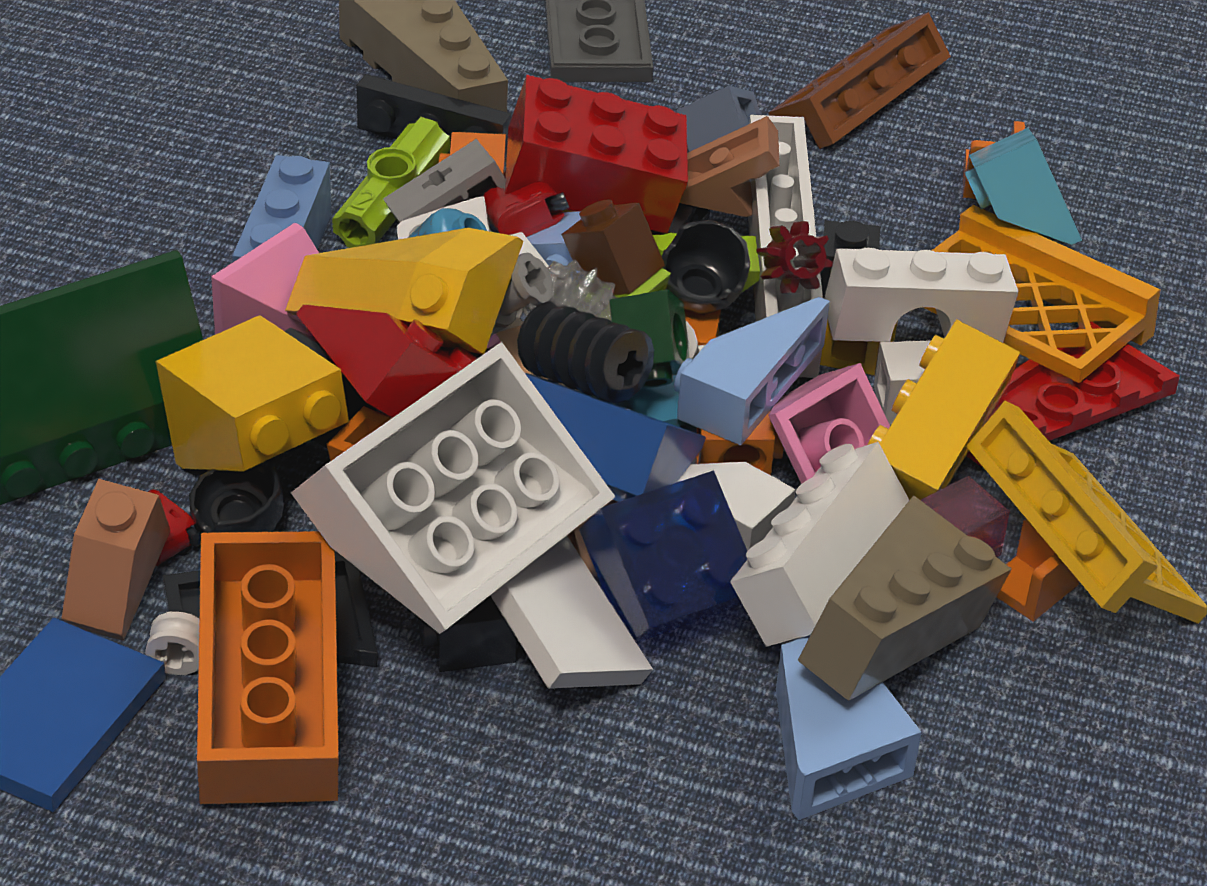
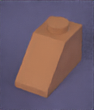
M98 479L74 533L62 621L86 631L122 641L125 640L170 533V527L159 495Z

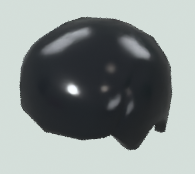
M713 220L684 224L678 229L675 238L662 253V259L665 264L662 268L671 273L666 289L684 303V309L702 315L725 309L735 302L745 286L751 264L747 242L732 227Z
M258 464L246 471L212 469L200 475L189 493L190 515L195 522L194 527L201 533L273 532L282 519L284 505L283 487L276 467H272L268 471Z

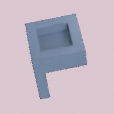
M733 86L722 88L676 110L677 113L684 114L687 118V146L689 152L748 125L750 115H761L754 92Z

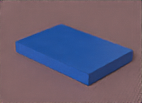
M53 617L0 676V789L54 812L166 679L164 662Z

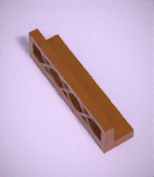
M929 12L884 29L772 109L768 114L769 116L804 117L820 149L832 145L949 59L951 55Z

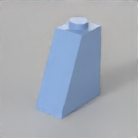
M810 635L781 645L776 683V697L791 811L798 820L913 777L921 737L920 729L883 682L848 701L801 664L798 658Z

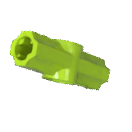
M420 117L416 123L408 124L390 147L376 150L369 156L367 160V176L332 218L333 233L344 241L346 247L352 248L378 243L396 220L383 198L438 164L440 153H448L450 151V136L441 130L436 121Z

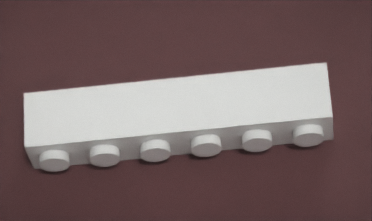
M750 115L749 124L766 117V115ZM768 116L778 130L780 166L771 169L760 178L749 179L752 192V216L748 217L749 236H756L757 248L767 247L773 240L769 228L783 225L790 232L794 222H809L808 235L816 237L804 117ZM795 248L796 256H798L799 253H798L797 249ZM758 254L761 276L766 268L763 256ZM793 258L792 260H790V262H791L793 268H795L794 263H793V260H794V258ZM820 273L817 275L820 283L819 288L805 289L799 283L796 293L792 294L781 293V280L775 278L762 280L760 277L759 281L753 284L756 321L817 297L823 298ZM822 349L799 377L815 378L818 376Z

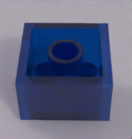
M714 470L602 507L579 529L605 595L636 643L737 608L742 604L730 581L747 561V548Z

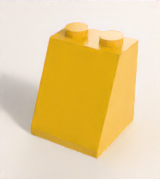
M261 315L156 361L175 462L182 469L246 471L349 422L341 369Z

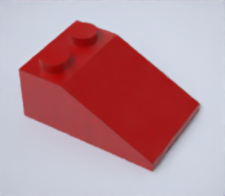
M304 304L296 313L363 400L392 418L477 359L460 346H456L453 352L443 348L444 341L433 330L424 326L416 319L407 326L388 313Z

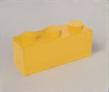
M957 319L945 338L938 335L932 338L919 364L921 368L925 369L917 383L909 379L904 383L891 409L892 412L897 414L889 429L880 424L867 444L879 442L909 500L914 495L933 510L969 450L966 445L984 426L1010 383L1021 353Z

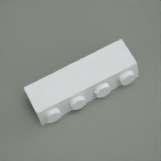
M879 442L854 449L852 444H844L826 453L819 461L821 467L812 478L802 483L796 489L797 497L787 509L773 518L771 521L773 528L762 541L747 551V561L730 581L766 647L811 635L829 598L909 502V498Z

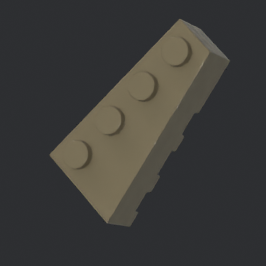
M339 0L340 39L349 47L357 45L362 49L363 60L374 69L382 67L392 76L393 82L507 112L508 79L455 0Z
M913 495L829 598L798 661L849 701L978 629L1012 568L998 559L988 544L978 538L967 536Z

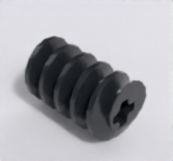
M551 301L536 306L528 313L520 327L517 338L519 358L523 366L533 375L547 378L549 381L563 384L571 389L580 390L584 394L596 396L600 400L611 403L629 400L639 392L650 375L654 361L652 340L644 331L630 329L624 324L612 323L609 319L595 317L592 313L578 311L571 306H557Z

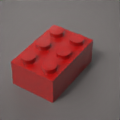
M526 75L508 127L505 194L535 182H545L558 194L563 192L569 205L567 209L576 212L582 211L595 202L608 199L612 200L614 205L640 203L650 230L667 234L688 183L686 115L676 113L664 106H648L625 100L613 93H597L570 86L558 79H542Z

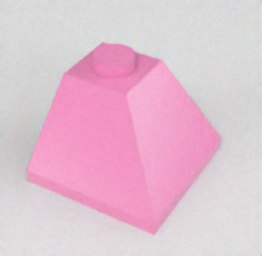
M293 223L211 276L215 335L261 315L283 331L293 328L313 336L297 315H292L285 311L304 256L319 253L304 227Z
M860 363L818 375L781 397L768 415L801 484L814 476L821 467L820 459L832 449L844 444H852L854 449L866 446L880 424L888 429L890 427Z

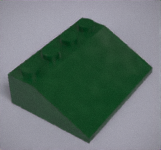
M178 250L0 306V505L172 445L156 361L203 340L183 257Z

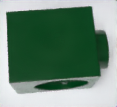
M668 289L609 299L612 323L624 324L630 329L644 331L652 340L654 347L653 366L647 381L642 387L651 388L671 384L673 382V375H677L682 363L687 358H690L684 303Z

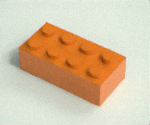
M319 531L201 533L197 769L200 804L338 801L335 550L329 546Z

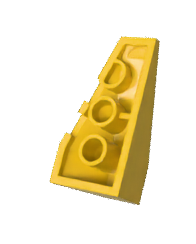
M462 228L304 256L285 311L296 315L304 304L388 313L407 326L416 319L424 326L433 330L444 341L442 346L454 349L456 346H460L468 352L483 355L485 354L524 241L517 236L473 228Z

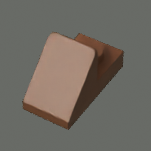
M769 117L761 118L688 152V183L680 203L743 217L752 216V192L749 179L760 178L771 169L780 166L778 130Z

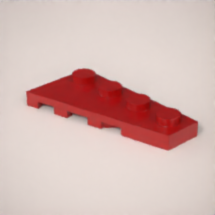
M1090 322L1092 329L1102 328L1097 324ZM1128 343L1080 383L1029 359L1015 368L1010 383L989 418L1004 401L1018 406L1046 439L1050 441L1175 394L1180 375ZM1085 347L1057 348L1077 359L1087 352ZM968 451L966 456L982 466L973 454Z

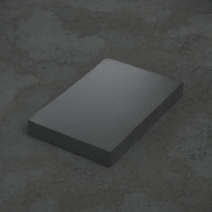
M544 0L550 78L563 82H652L653 61L645 0Z

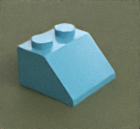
M1029 128L969 155L974 168L964 173L981 209L992 205L998 219L1070 245L1082 241L1039 143Z

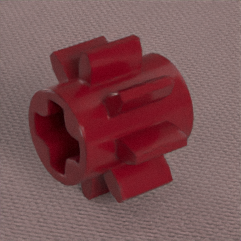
M807 221L794 222L790 232L783 225L769 228L773 240L767 247L756 249V253L763 256L766 268L760 276L762 280L774 278L781 280L780 291L782 294L796 293L799 283L805 289L819 288L820 283L817 275L823 268L833 267V262L826 259V250L824 248V245L829 240L828 236L814 237L808 235L809 222ZM795 248L797 249V251H798V253H799L798 256H796ZM793 258H794L793 263H794L795 268H793V266H792V264H791V262H790V260H792Z

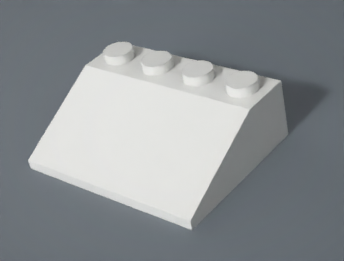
M502 342L327 463L291 492L330 547L439 634L448 629L615 498L610 488Z

